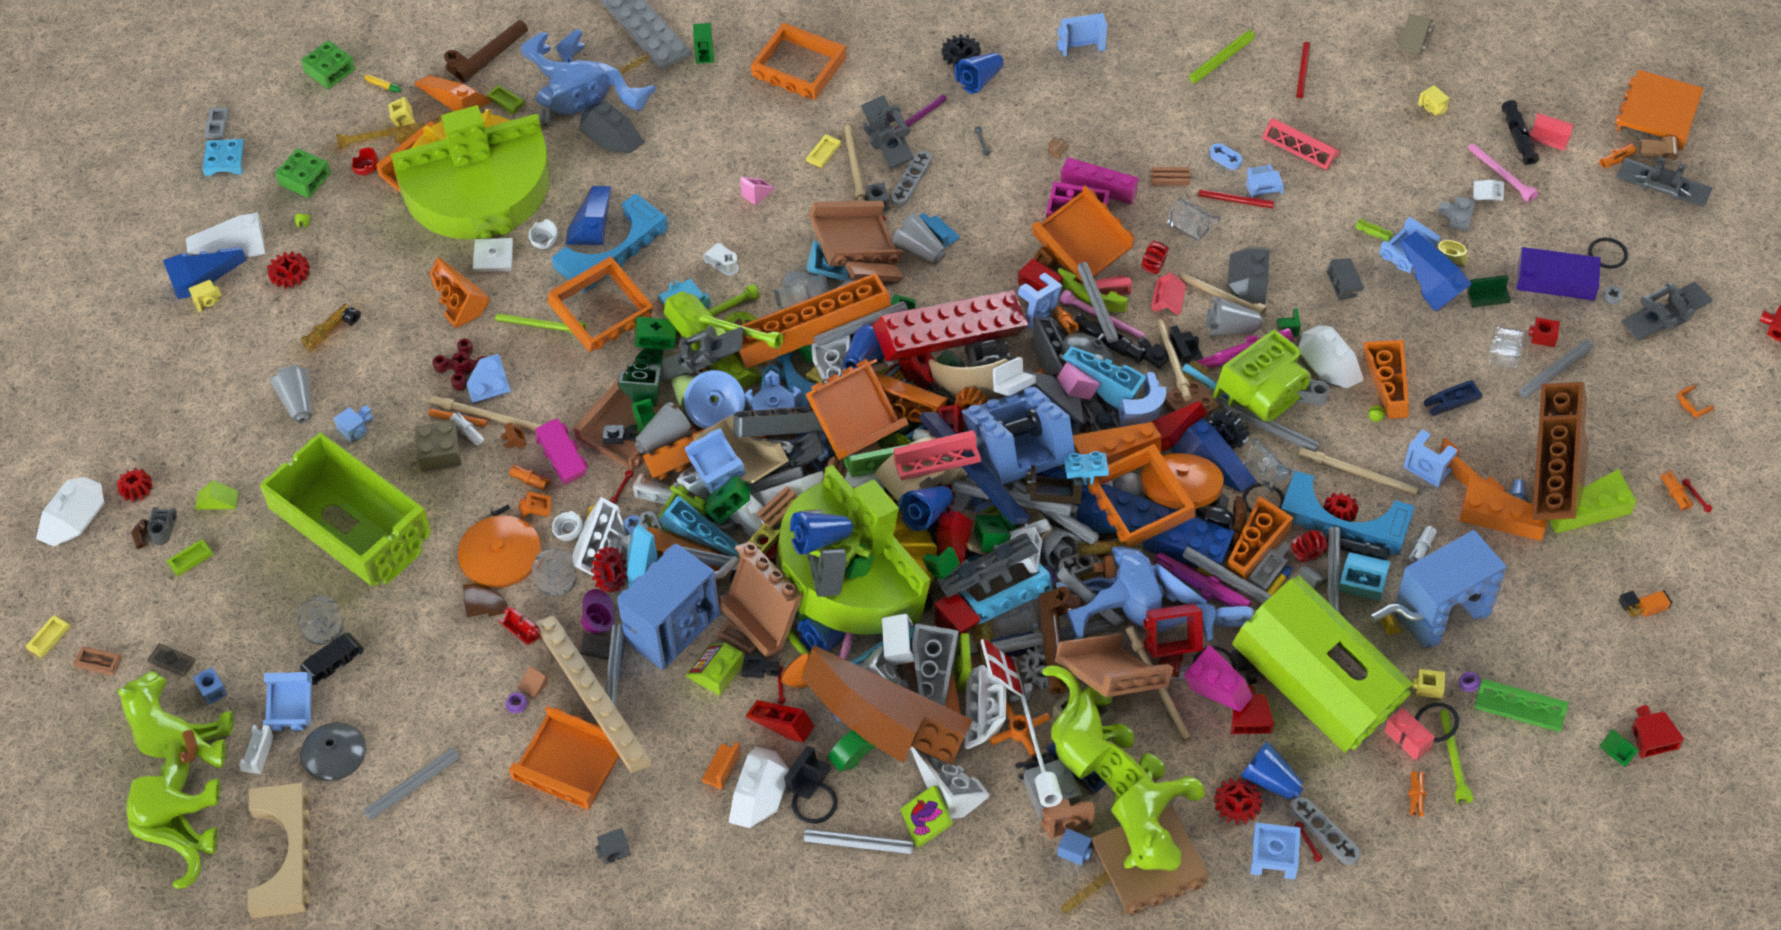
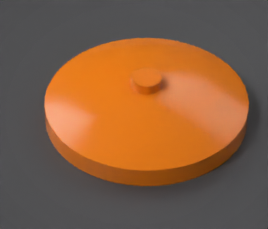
M1187 453L1162 455L1195 505V509L1207 506L1219 498L1223 490L1224 478L1221 470L1213 462ZM1150 463L1146 464L1141 472V488L1146 496L1160 505L1180 509Z
M508 515L492 516L477 522L466 531L458 546V560L463 573L474 583L490 588L508 587L524 580L534 571L541 556L540 539L535 529L526 521Z

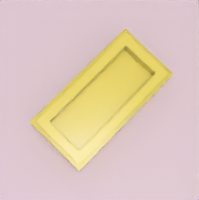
M825 134L806 157V161L822 168L839 148L841 141Z
M53 615L25 647L43 658L71 626Z

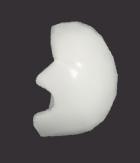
M544 219L543 222H535L529 231L531 244L539 249H548L557 241V227L554 222L548 219Z
M1126 473L1117 478L1115 488L1142 498L1146 497L1141 488V476L1135 473Z
M573 511L558 515L552 523V532L558 539L564 542L573 541L578 538L583 528L582 519ZM563 529L570 531L571 533L566 534L563 532Z

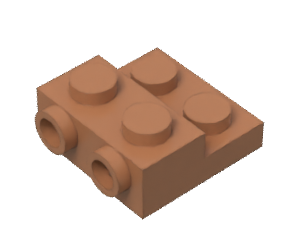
M1064 799L1056 806L1042 809L1043 819H1041L1043 831L1048 832L1050 838L1063 836L1067 828L1075 832L1093 829L1095 811L1093 802H1078L1074 806H1070L1069 800Z

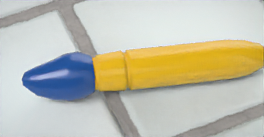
M1292 566L1282 569L1280 575L1266 591L1267 593L1273 595L1290 576Z

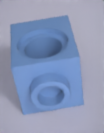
M213 668L204 670L193 677L197 688L208 706L227 696L225 688Z

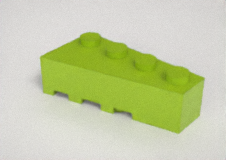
M1617 469L1583 487L1576 519H1550L1549 522L1556 534L1632 514L1637 501L1620 470Z

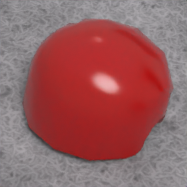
M369 147L360 149L359 156L357 158L352 157L351 168L354 173L362 176L374 173L377 170L376 164L379 162L376 151Z

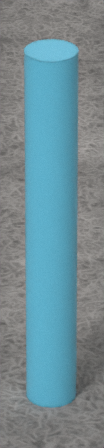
M1188 364L1184 365L1182 371L1215 391L1216 382ZM1227 393L1221 395L1229 400L1230 396Z

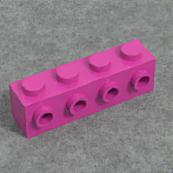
M1067 157L1061 170L1060 183L1077 186L1086 185L1089 188L1110 191V199L1132 204L1138 191L1139 178Z

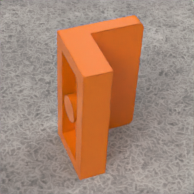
M735 742L733 747L721 743L702 778V782L723 789L741 755L740 743Z

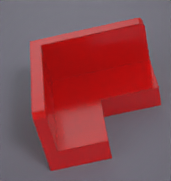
M958 593L949 598L945 596L934 603L935 626L958 630L959 637L961 633L967 634L968 629L980 622V617Z

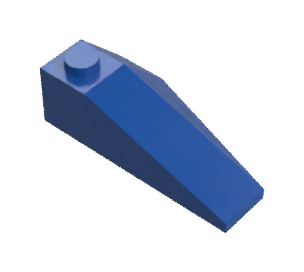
M592 186L568 227L566 244L604 245L611 186Z
M1417 231L1401 241L1407 259L1414 268V276L1421 285V293L1435 311L1442 308L1472 285L1459 267Z
M242 247L219 249L216 253L208 254L206 251H201L199 255L190 256L188 253H183L165 259L163 262L177 298L181 299L191 296L188 288L211 280L213 283L245 262L246 257Z

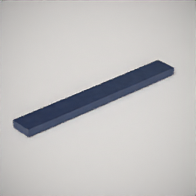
M937 412L921 413L919 419L936 438L956 434ZM972 451L964 452L962 456L968 458L974 456ZM981 462L961 466L1011 524H1023L1029 521V515Z

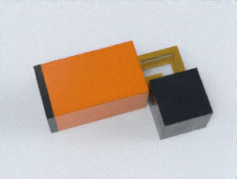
M1665 590L1639 599L1634 591L1621 594L1618 600L1623 609L1630 613L1631 617L1641 614L1647 617L1670 609L1673 603Z

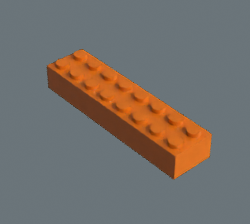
M874 273L748 322L741 326L767 334L773 331L783 334V343L779 349L769 347L766 341L743 335L742 348L737 352L747 369L755 367L762 362L773 360L785 353L793 352L803 346L811 345L814 343L815 335L892 306L888 292L877 273Z

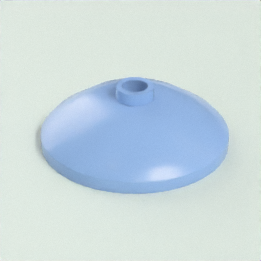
M711 370L697 375L689 383L684 396V405L689 418L697 426L706 429L733 415L735 412L743 411L745 396L740 383L732 375L723 371ZM713 395L718 396L719 400L717 402L711 400Z
M1156 563L1157 579L1163 589L1167 591L1165 593L1167 598L1174 603L1176 600H1179L1184 604H1206L1208 602L1164 567Z

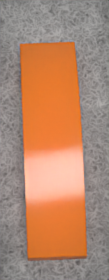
M1446 437L1442 439L1440 453L1447 446L1457 449L1455 458L1447 467L1452 468V474L1460 482L1467 486L1471 476L1505 492V488L1491 476L1485 480L1458 458L1460 449Z

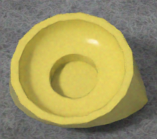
M1444 240L1438 244L1436 249L1455 265H1466L1467 249L1464 245L1452 240Z

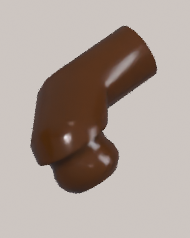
M141 519L132 530V537L137 549L146 546L144 537L148 533L147 526L149 520Z

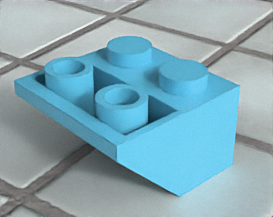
M1349 552L1340 582V592L1381 601L1391 561Z

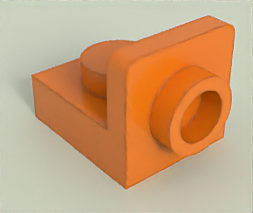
M527 491L524 498L520 499L518 510H521V518H526L528 513L548 517L551 513V496Z

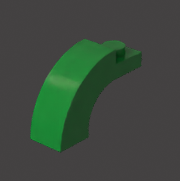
M851 730L838 741L827 757L841 772L856 767L859 761L876 746Z

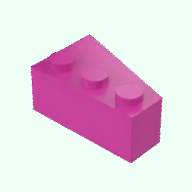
M1053 182L1046 218L1080 194L1083 186ZM1087 187L1096 193L1097 199L1101 203L1104 202L1107 206L1109 205L1110 191Z
M556 418L536 428L535 442L537 445H542L545 451L543 454L546 458H549L553 469L562 483L566 485L586 475L588 465L584 457L578 455V447L575 441L569 439L566 425L560 423L559 419Z
M1211 645L1205 649L1184 674L1192 691L1239 712L1253 697L1245 679Z

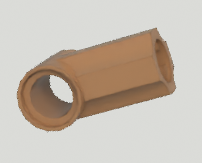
M1673 136L1663 137L1661 140L1641 139L1639 146L1640 156L1663 157L1675 160L1678 158V139Z

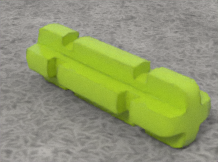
M1359 219L1356 223L1357 230H1364L1365 233L1376 238L1381 237V240L1389 242L1392 238V231L1387 229L1384 231V228L1373 223H1367L1363 219Z

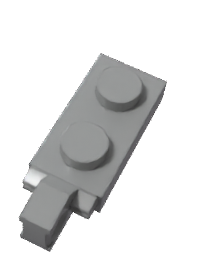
M1284 542L1278 551L1274 548L1270 549L1247 581L1266 592L1286 566L1289 560L1286 555L1291 546Z

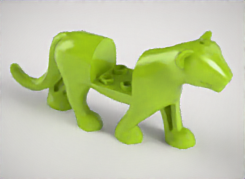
M1054 665L1045 667L1042 670L1043 675L1055 676L1061 679L1070 690V698L1066 708L1055 719L1051 727V739L1055 743L1056 755L1063 765L1080 779L1095 771L1120 797L1112 807L1111 812L1124 829L1131 848V853L1124 861V868L1129 869L1137 866L1144 870H1177L1181 864L1182 852L1174 843L1170 833L1159 825L1158 818L1168 802L1178 796H1184L1191 801L1202 799L1205 796L1203 784L1191 776H1183L1181 779L1154 783L1152 780H1159L1164 777L1165 766L1163 762L1156 756L1145 753L1140 758L1138 764L1133 757L1121 749L1133 746L1134 734L1130 728L1122 723L1102 726L1097 705L1104 706L1111 703L1112 696L1105 697L1089 685L1082 691L1075 675L1067 669Z
M150 671L128 682L123 686V689L118 688L117 693L121 697L123 712L131 727L137 748L146 755L164 758L166 761L165 765L161 766V776L139 777L131 782L126 802V813L129 830L135 837L171 847L187 860V872L172 884L176 889H183L192 885L199 877L202 866L198 852L215 854L218 839L217 827L206 829L202 835H199L191 828L183 814L195 813L203 808L218 805L221 789L220 779L218 778L209 780L204 786V791L198 795L193 796L181 792L186 783L191 765L190 762L184 764L180 760V753L187 751L182 734L186 730H193L197 741L196 755L214 767L223 768L226 756L225 739L217 740L211 745L207 744L206 741L218 737H230L233 730L234 713L233 711L223 712L220 714L218 721L213 723L190 724L182 718L164 712L160 706V700L167 681L156 672Z

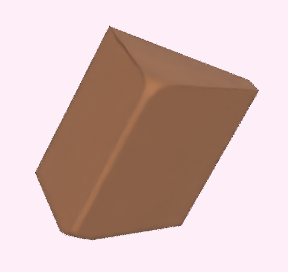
M530 666L518 688L535 699L548 684L547 677Z

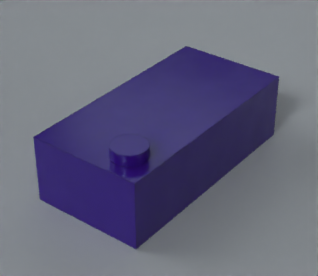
M1522 247L1518 259L1516 290L1595 301L1599 289L1601 257Z

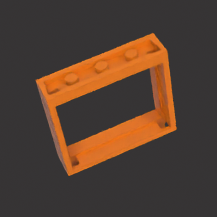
M782 23L752 62V76L757 77L758 80L767 81L772 86H780L788 92H795L804 98L808 97L816 100L846 59V46ZM783 40L831 57L813 83L764 64Z
M611 256L551 290L547 299V303L589 353L595 349L600 350L610 340L615 341L625 331L633 330L637 317L651 318L654 307ZM609 274L639 311L592 338L562 301Z
M1155 444L1109 464V475L1095 476L1093 485H1090V477H1088L1087 488L1092 495L1095 494L1099 508L1102 511L1105 510L1107 520L1111 526H1115L1119 540L1122 543L1125 542L1129 548L1195 517V505ZM1150 463L1180 510L1130 533L1100 485Z

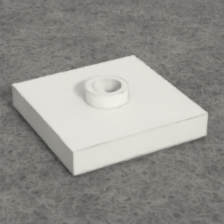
M513 238L475 239L473 272L512 271Z

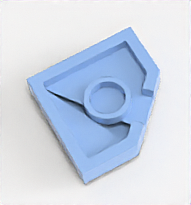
M499 354L480 359L466 384L472 403L511 392Z

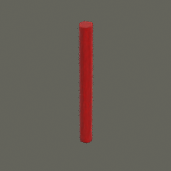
M1309 42L1303 43L1296 93L1297 98H1303L1310 51Z
M1203 189L1199 190L1198 195L1200 197L1272 209L1275 202Z

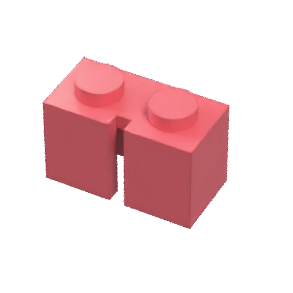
M1401 708L1387 720L1384 730L1398 745L1402 742L1404 733L1407 734L1402 748L1415 760H1418L1432 748L1435 738L1432 733L1404 708Z

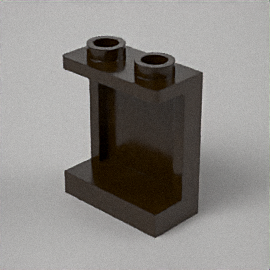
M1031 465V471L1026 472V493H1030V501L1081 504L1082 477L1036 476L1035 465Z

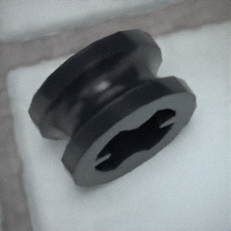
M349 306L342 314V321L353 326L360 319L361 312Z

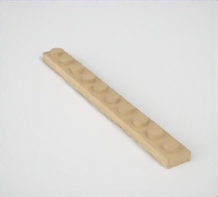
M552 615L536 621L535 625L539 627L540 636L630 773L632 774L651 766V759L556 617Z

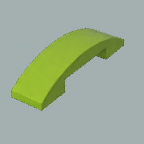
M1059 268L1058 274L1063 277L1062 288L1074 292L1077 299L1093 306L1085 286L1076 282V275ZM1112 291L1107 296L1101 294L1107 311L1125 312L1127 310L1128 298Z

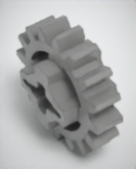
M1044 645L1042 649L1034 646L1033 652L1028 649L1027 656L1022 655V662H1020L1021 677H1025V683L1032 682L1033 688L1039 685L1040 690H1043L1044 686L1049 688L1048 677L1042 673V670L1046 667Z

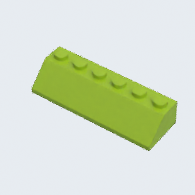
M681 291L666 298L663 313L683 337L688 338L712 326L700 322L699 317L701 315L713 316L695 295ZM713 326L716 330V336L726 333L722 328ZM701 341L690 345L691 348L695 351L699 350ZM738 352L720 358L718 362L708 366L710 370L723 371L732 375L740 383L742 389L762 380V376L755 367L745 368Z

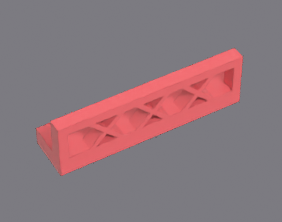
M1271 118L1262 136L1263 139L1326 170L1330 167L1334 157L1337 158L1341 152L1274 118ZM1275 127L1279 130L1281 137L1272 139L1268 136L1272 128ZM1295 137L1297 145L1288 147L1285 138ZM1311 145L1313 153L1304 155L1301 146ZM1322 152L1330 154L1325 165L1319 162L1317 154Z
M974 430L893 449L894 464L900 480L981 462ZM973 451L974 456L967 458L962 456V454ZM946 456L954 458L951 462H945L942 459ZM925 461H931L934 463L932 466L929 467L922 465V463ZM908 465L914 467L912 471L904 473L901 468Z

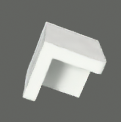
M1496 180L1474 181V200L1503 201L1504 182Z

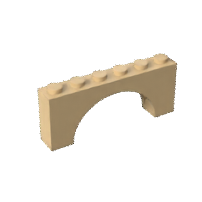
M303 783L249 789V811L252 817L267 818L277 822L286 830L289 841L286 859L277 874L266 883L248 889L247 910L251 918L306 912V904H310V892L306 890V884L310 883V872L306 870V863H310V852L306 850V843H310V832L306 830V823H310L309 810H306V804L310 803L309 790H305Z

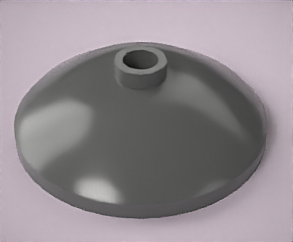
M1073 333L1068 335L1063 341L1065 353L1072 346L1094 354L1096 359L1103 361L1105 359L1112 360V364L1116 365L1114 355L1105 343L1094 336Z
M342 722L324 724L313 730L303 742L300 752L301 762L304 769L317 779L325 781L339 780L352 774L361 765L366 754V743L361 732L350 724Z

